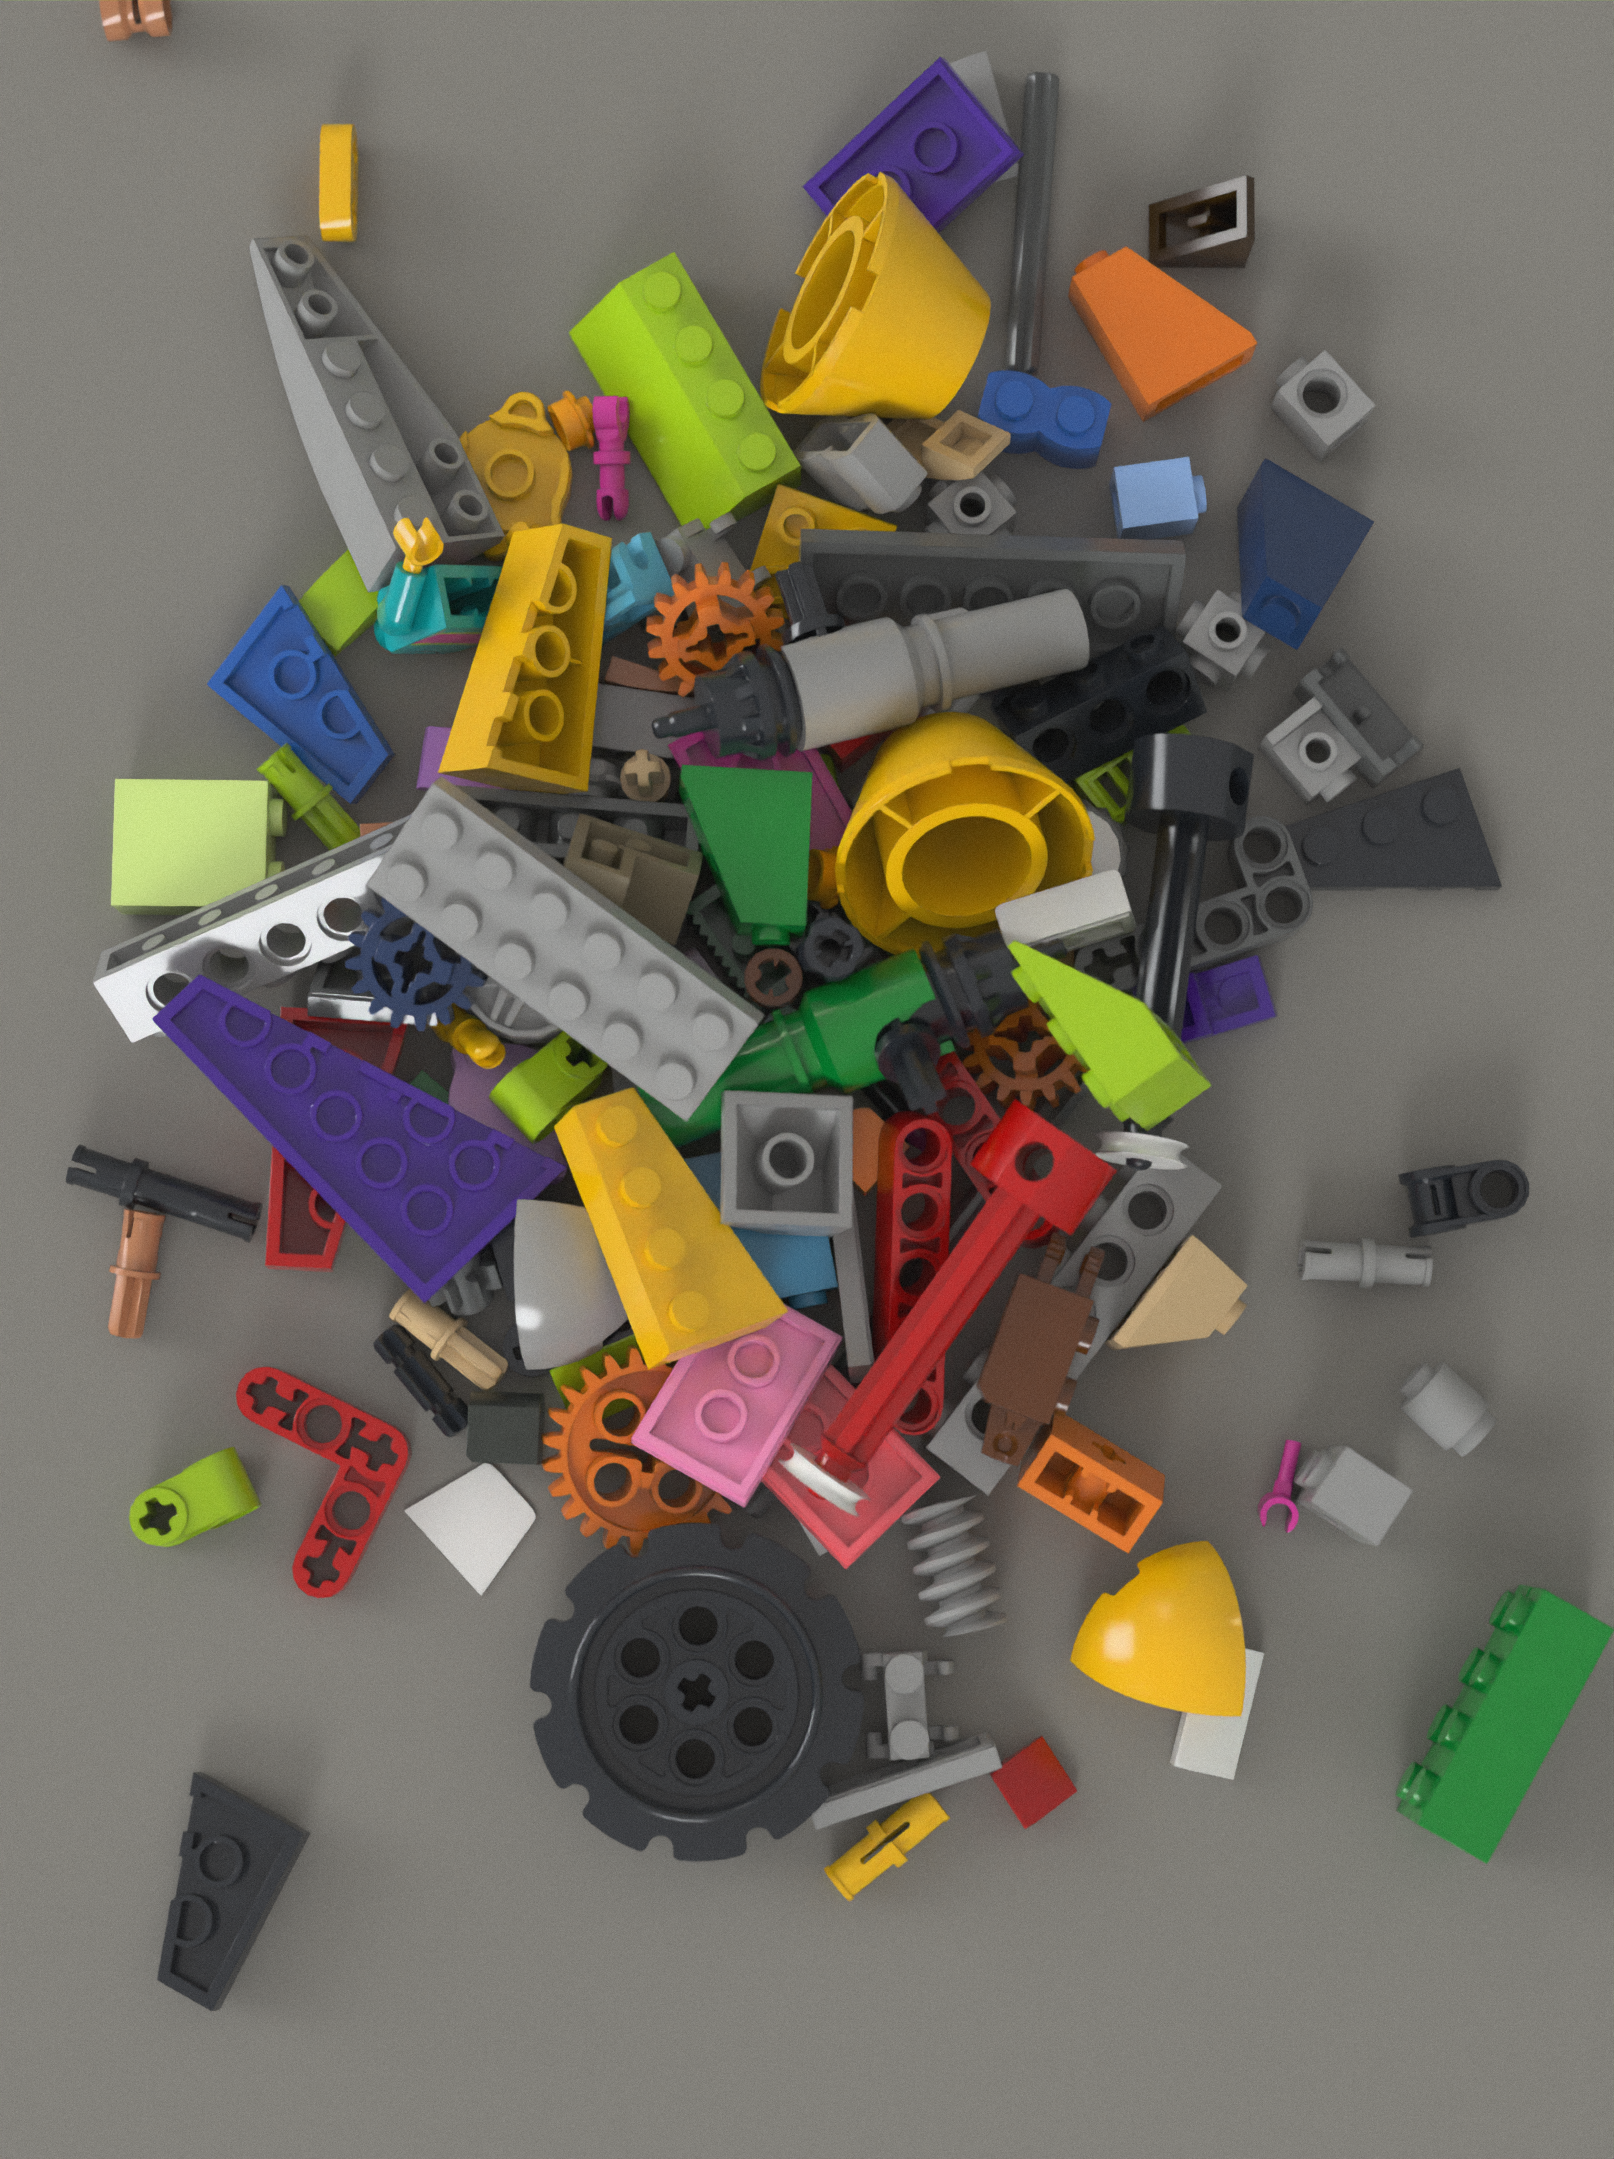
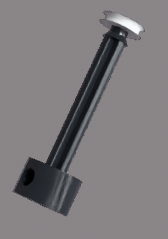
M1162 733L1146 735L1136 739L1134 742L1124 815L1125 822L1145 832L1157 835L1135 999L1146 1004L1181 1040L1207 841L1233 840L1243 836L1254 754L1232 742L1211 737ZM1170 1116L1149 1131H1146L1129 1117L1122 1122L1124 1125L1123 1132L1094 1133V1137L1100 1139L1102 1146L1099 1151L1092 1153L1104 1161L1126 1165L1134 1170L1186 1169L1187 1165L1181 1163L1179 1154L1181 1151L1189 1149L1190 1146L1162 1137V1131L1174 1120Z

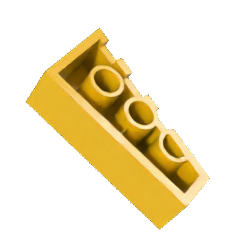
M564 523L513 532L438 773L509 790L556 794L588 792L612 538Z
M634 1087L573 1106L554 1126L648 1370L764 1329L789 1312L730 1226L720 1224L721 1213Z

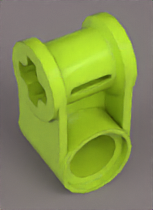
M562 1031L533 1057L524 1060L513 1068L491 1091L489 1099L534 1145L555 1130L554 1126L573 1106L581 1104L595 1092L601 1083L603 1072L609 1064ZM583 1058L588 1062L589 1065H587L584 1062H580L576 1066H573L567 1060L569 1059L572 1062H576Z
M229 1447L199 1460L185 1468L182 1473L142 1492L136 1497L130 1507L129 1522L131 1530L141 1541L149 1545L172 1547L207 1530H214L256 1510L262 1504L235 1447ZM158 1502L163 1506L176 1507L177 1515L169 1520L172 1530L168 1533L161 1528H151L149 1520L157 1515L155 1504Z

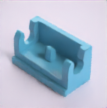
M651 532L639 533L631 539L629 544L625 545L624 542H620L612 548L602 646L657 610L654 606V596L656 593L666 594L670 597L674 595L671 578Z

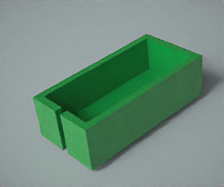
M1519 1584L1515 1593L1507 1590L1497 1602L1489 1619V1624L1495 1627L1494 1632L1484 1650L1476 1647L1467 1657L1458 1676V1681L1464 1684L1463 1689L1453 1707L1444 1704L1436 1714L1427 1733V1739L1431 1740L1433 1744L1421 1765L1415 1761L1409 1765L1395 1793L1397 1797L1402 1799L1396 1810L1397 1812L1486 1864L1491 1859L1614 1632V1628L1549 1591Z

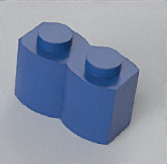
M1002 370L988 373L977 418L1010 433V444L1002 451L1004 453L1025 454L1035 451L1042 458L1057 466L1070 469H1086L1096 466L1112 404L1099 393L1078 386L1049 388L1041 380L1029 374Z

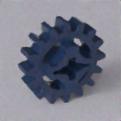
M382 897V907L385 914L382 915L371 908L366 909L360 916L370 928L368 932L354 931L349 934L348 941L360 947L361 954L346 960L345 966L349 969L361 970L363 979L351 988L353 993H364L370 990L375 998L370 1003L367 1011L374 1015L385 1007L391 1009V1026L395 1028L402 1025L408 1015L414 1016V1023L418 1031H425L429 1028L431 1014L434 1013L444 1025L451 1023L455 1020L451 1004L454 1002L466 1010L471 1008L476 1001L467 990V987H483L487 983L488 977L482 972L475 970V965L463 956L451 954L444 942L417 922L414 923L411 933L405 936L384 933L391 923L397 919L407 917V915ZM425 938L423 942L425 947L424 958L433 962V966H427L412 980L414 974L411 971L413 960L404 956V952H409ZM377 962L386 965L394 981L392 990L383 981ZM432 982L442 985H453L450 991L440 998L431 1001H418L420 995L423 994L425 986Z

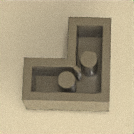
M580 813L563 866L664 941L675 945L699 877L703 853Z

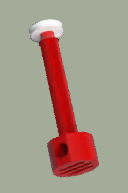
M1016 1099L969 1164L998 1185V1187L825 1434L821 1433L822 1450L818 1456L796 1444L790 1443L794 1449L793 1457L787 1461L779 1459L784 1468L806 1485L810 1494L818 1499L828 1500L851 1515L859 1517L855 1509L856 1503L862 1499L870 1501L871 1498L852 1482L850 1477L854 1472L870 1467L868 1465L869 1461L1038 1219L1042 1216L1072 1236L1117 1171ZM1053 1154L1054 1166L1051 1173L1045 1179L1034 1181L1032 1172L1035 1162L1043 1155Z

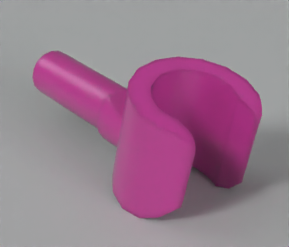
M1286 1440L1273 1491L1265 1494L1259 1501L1257 1513L1263 1527H1265L1268 1509L1277 1503L1289 1507V1514L1284 1528L1286 1533L1291 1532L1298 1523L1299 1513L1294 1501L1291 1499L1302 1444L1300 1442Z

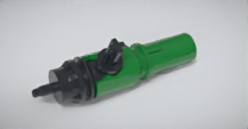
M998 928L975 937L952 933L941 938L944 949L935 953L930 942L927 940L922 942L919 949L921 959H919L914 948L857 970L843 980L828 982L805 991L798 1010L786 1015H782L780 1008L771 1011L773 1020L758 1025L687 1122L637 1085L640 1096L675 1148L721 1131V1100L723 1091L815 1095L814 1092L831 1087L844 1094H849L887 1078L893 1082H899L911 1111L923 1107L926 1115L934 1113L938 1110L936 1101L947 1097L935 1066L938 1064L940 1056L955 1051L951 1038H953L957 1045L967 1048L971 1046L967 1035L968 1031L977 1028L981 1038L987 1037L995 1033L1005 1016L1029 1007L1026 994L1012 975V971L1019 967L1020 964L1014 955L1009 953ZM1059 938L1029 946L1055 960L1065 958L1067 955L1065 945L1062 939Z

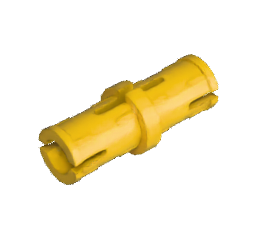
M931 1792L913 1797L882 1823L877 1819L871 1822L866 1827L869 1833L833 1864L826 1866L824 1871L841 1894L848 1901H851L858 1892L894 1864L899 1868L906 1863L908 1858L905 1854L943 1822L946 1823L950 1817ZM910 1824L909 1828H907L893 1841L889 1842L892 1839V1837H894L904 1827ZM887 1842H889L885 1847L882 1848L880 1852H878L874 1857H872L868 1862L865 1863V1860L869 1856H871L881 1846H884Z

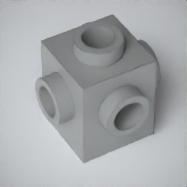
M981 471L974 479L940 480L928 493L932 500L927 504L925 523L928 527L925 528L926 533L1011 535L1010 533L1013 532L1017 514L1013 506L1017 504V500L1006 483L994 473L987 477ZM972 501L982 514L977 517H968L963 514L961 509Z
M1217 589L1207 605L1196 599L1176 629L1177 633L1185 637L1181 646L1187 652L1195 678L1210 687L1218 685L1227 692L1239 674L1250 680L1271 649V647L1262 642L1266 632L1243 619L1241 594L1232 592L1230 596H1227ZM1218 626L1235 637L1236 640L1233 642L1221 641L1216 635L1215 627Z

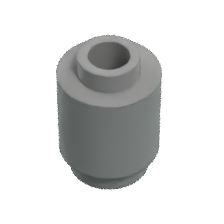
M1443 1361L1433 1369L1427 1363H1422L1408 1376L1399 1388V1391L1405 1396L1399 1409L1445 1451L1452 1448L1461 1457L1473 1450L1490 1432L1497 1421L1487 1411L1489 1403Z

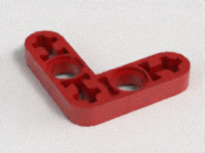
M268 1366L255 1368L244 1375L237 1387L236 1400L241 1413L250 1421L340 1465L295 1556L292 1566L293 1579L298 1588L305 1594L316 1598L334 1596L343 1591L351 1582L409 1466L412 1456L411 1443L406 1434L398 1427L284 1370ZM271 1378H274L278 1381L275 1392L292 1402H297L299 1390L309 1395L295 1413L292 1430L283 1425V1421L291 1413L273 1406H268L263 1413L256 1410L259 1399L251 1394L252 1387L255 1384L266 1385ZM321 1405L332 1406L338 1411L342 1420L340 1433L334 1440L327 1443L314 1440L307 1431L306 1422L308 1415L313 1409ZM356 1418L366 1423V1426L358 1435L375 1442H380L385 1434L393 1438L390 1449L398 1454L394 1465L383 1463L378 1470H374L370 1466L372 1455L357 1446L351 1447L350 1458L340 1454V1450L353 1435ZM346 1492H358L366 1497L370 1504L369 1519L358 1529L345 1528L335 1517L334 1509L336 1502ZM323 1526H325L335 1536L347 1540H355L357 1544L352 1553L344 1546L339 1547L332 1562V1566L340 1571L338 1579H326L320 1586H317L312 1582L315 1571L307 1566V1562L310 1557L320 1558L326 1554L332 1540L319 1537Z

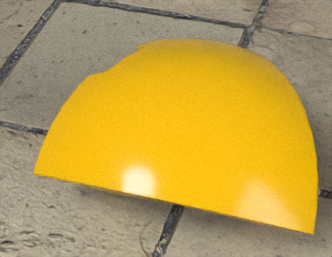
M1208 1541L1176 1545L1146 1557L1137 1563L1140 1572L1135 1578L1129 1581L1115 1595L1111 1596L1104 1592L1097 1599L1087 1614L1073 1646L1070 1661L1079 1670L1116 1692L1152 1705L1194 1714L1242 1717L1246 1683V1656L1241 1613L1228 1571L1217 1551Z

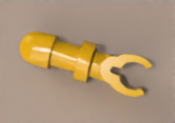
M454 1002L451 1005L454 1010L455 1020L447 1025H444L439 1020L437 1026H430L440 1040L449 1042L458 1052L469 1055L472 1061L481 1068H494L505 1059L506 1048L500 1043L498 1037L488 1030L485 1024L477 1017L469 1015L465 1009L459 1007Z

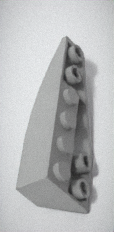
M309 236L253 238L249 249L264 316L285 391L320 488L367 591L376 592L389 586L396 563L405 559L406 555L393 534L395 526L403 518H409L418 531L422 526L424 518L428 517L441 537L444 545L443 552L433 562L423 565L424 568L434 564L461 565L498 545L505 535L456 432Z

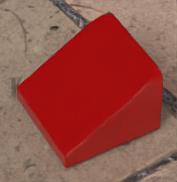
M1042 1735L1001 1761L1003 1768L989 1772L1025 1830L1077 1792L1074 1784Z

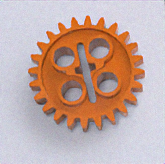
M628 1345L626 1363L618 1365L607 1351L602 1353L604 1372L596 1375L584 1365L580 1366L579 1371L586 1384L581 1390L565 1384L560 1387L565 1397L571 1403L568 1409L549 1408L547 1411L549 1416L561 1425L560 1431L541 1434V1440L544 1444L558 1449V1454L543 1459L541 1465L544 1471L562 1474L561 1477L548 1486V1490L552 1497L571 1494V1497L562 1507L561 1512L567 1520L583 1512L585 1513L580 1531L586 1538L594 1534L602 1526L604 1528L603 1544L607 1549L616 1545L623 1535L627 1537V1545L631 1554L638 1556L644 1539H648L647 1536L650 1530L680 1523H711L707 1513L712 1508L725 1514H730L732 1509L721 1494L689 1477L688 1488L682 1496L676 1499L660 1497L658 1492L660 1479L669 1471L677 1469L651 1454L648 1455L646 1463H641L640 1459L631 1450H593L590 1448L589 1444L593 1439H606L619 1444L635 1446L631 1441L632 1436L679 1360L677 1359L672 1361L671 1364L666 1363L648 1370L645 1361H642L641 1355L634 1345ZM624 1398L631 1400L634 1404V1415L630 1423L621 1429L613 1430L606 1428L602 1422L604 1408L615 1399ZM608 1463H618L625 1466L626 1479L618 1490L611 1493H603L594 1488L595 1475L602 1466Z

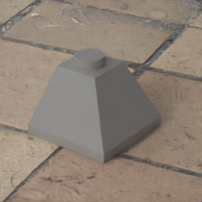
M723 1091L721 1100L720 1224L773 1235L833 1237L852 1228L853 1096Z

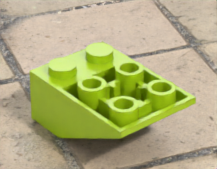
M1016 940L1008 945V948L1020 964L1019 967L1012 971L1015 980L1034 1004L1039 1002L1052 1019L1046 1025L1063 1050L1069 1056L1074 1054L1080 1064L1086 1070H1089L1082 1075V1078L1094 1097L1104 1108L1109 1106L1121 1122L1131 1117L1146 1131H1149L1212 1086L1178 1035L1146 1004Z

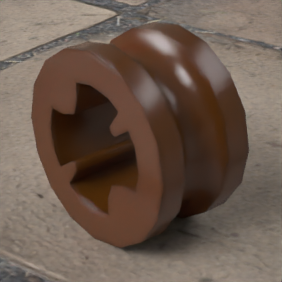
M766 949L755 954L748 962L744 972L745 988L750 999L758 1006L768 1010H776L778 1008L781 1010L790 1006L799 997L802 989V970L798 961L789 952L781 949ZM774 963V969L777 970L779 964H782L790 970L791 973L785 978L787 991L784 994L773 996V989H770L768 995H765L757 989L756 986L762 981L760 968L763 965Z

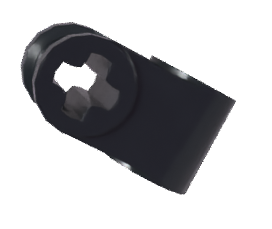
M1492 1160L1457 1167L1455 1165H1446L1398 1175L1400 1184L1407 1186L1414 1222L1408 1228L1410 1238L1465 1229L1467 1225L1505 1218L1517 1213L1525 1205L1529 1196V1182L1525 1172L1517 1164L1507 1160ZM1488 1173L1500 1174L1510 1183L1512 1196L1504 1208H1495L1488 1205L1480 1193V1184Z

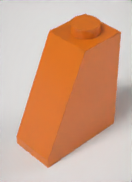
M1127 246L1110 256L1106 250L1096 252L1079 263L1074 269L1076 275L1071 278L1068 298L1143 422L1251 361L1257 341L1250 331Z

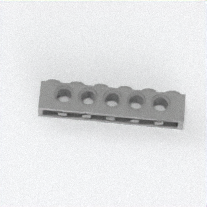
M411 815L102 951L93 984L130 1041L134 1043L152 1034L155 1037L166 1036L152 1021V1018L199 974L242 996L264 985L267 988L283 985L291 980L300 969L316 962L332 963L348 955L355 947L354 944L348 941L349 934L354 931L368 932L370 929L360 915L368 908L376 910L382 915L385 914L382 907V896L369 888L366 883ZM336 898H349L358 903L359 906L355 908H342L334 904L332 900ZM409 916L397 919L387 927L384 933L399 934L411 924L413 919ZM290 923L299 927L302 931L286 933L279 930L275 925ZM232 948L240 951L245 956L231 958L225 956L219 950ZM164 974H179L188 981L181 983L173 982L167 979Z
M1179 1154V1159L1181 1163L1187 1165V1168L1181 1170L1147 1169L1140 1171L1123 1165L1117 1175L1126 1181L1124 1186L1112 1201H1109L1103 1195L1097 1199L1079 1224L1088 1233L1073 1253L1066 1248L1063 1260L1055 1270L1051 1285L1070 1292H1074L1080 1276L1078 1271L1081 1262L1091 1246L1110 1245L1116 1248L1122 1255L1124 1263L1123 1270L1117 1279L1105 1281L1098 1277L1096 1278L1089 1299L1094 1300L1089 1315L1099 1318V1325L1088 1354L1083 1355L1075 1352L1067 1377L1075 1380L1078 1378L1223 1187L1183 1155ZM1146 1194L1158 1201L1161 1206L1162 1217L1156 1228L1141 1229L1133 1224L1128 1214V1206L1134 1196ZM987 1348L982 1350L963 1375L962 1379L971 1386L958 1404L955 1406L949 1400H944L941 1418L935 1427L927 1432L932 1438L924 1447L985 1495L990 1494L1011 1466L980 1453L984 1434L979 1432L972 1422V1409L982 1399L976 1384L989 1352Z

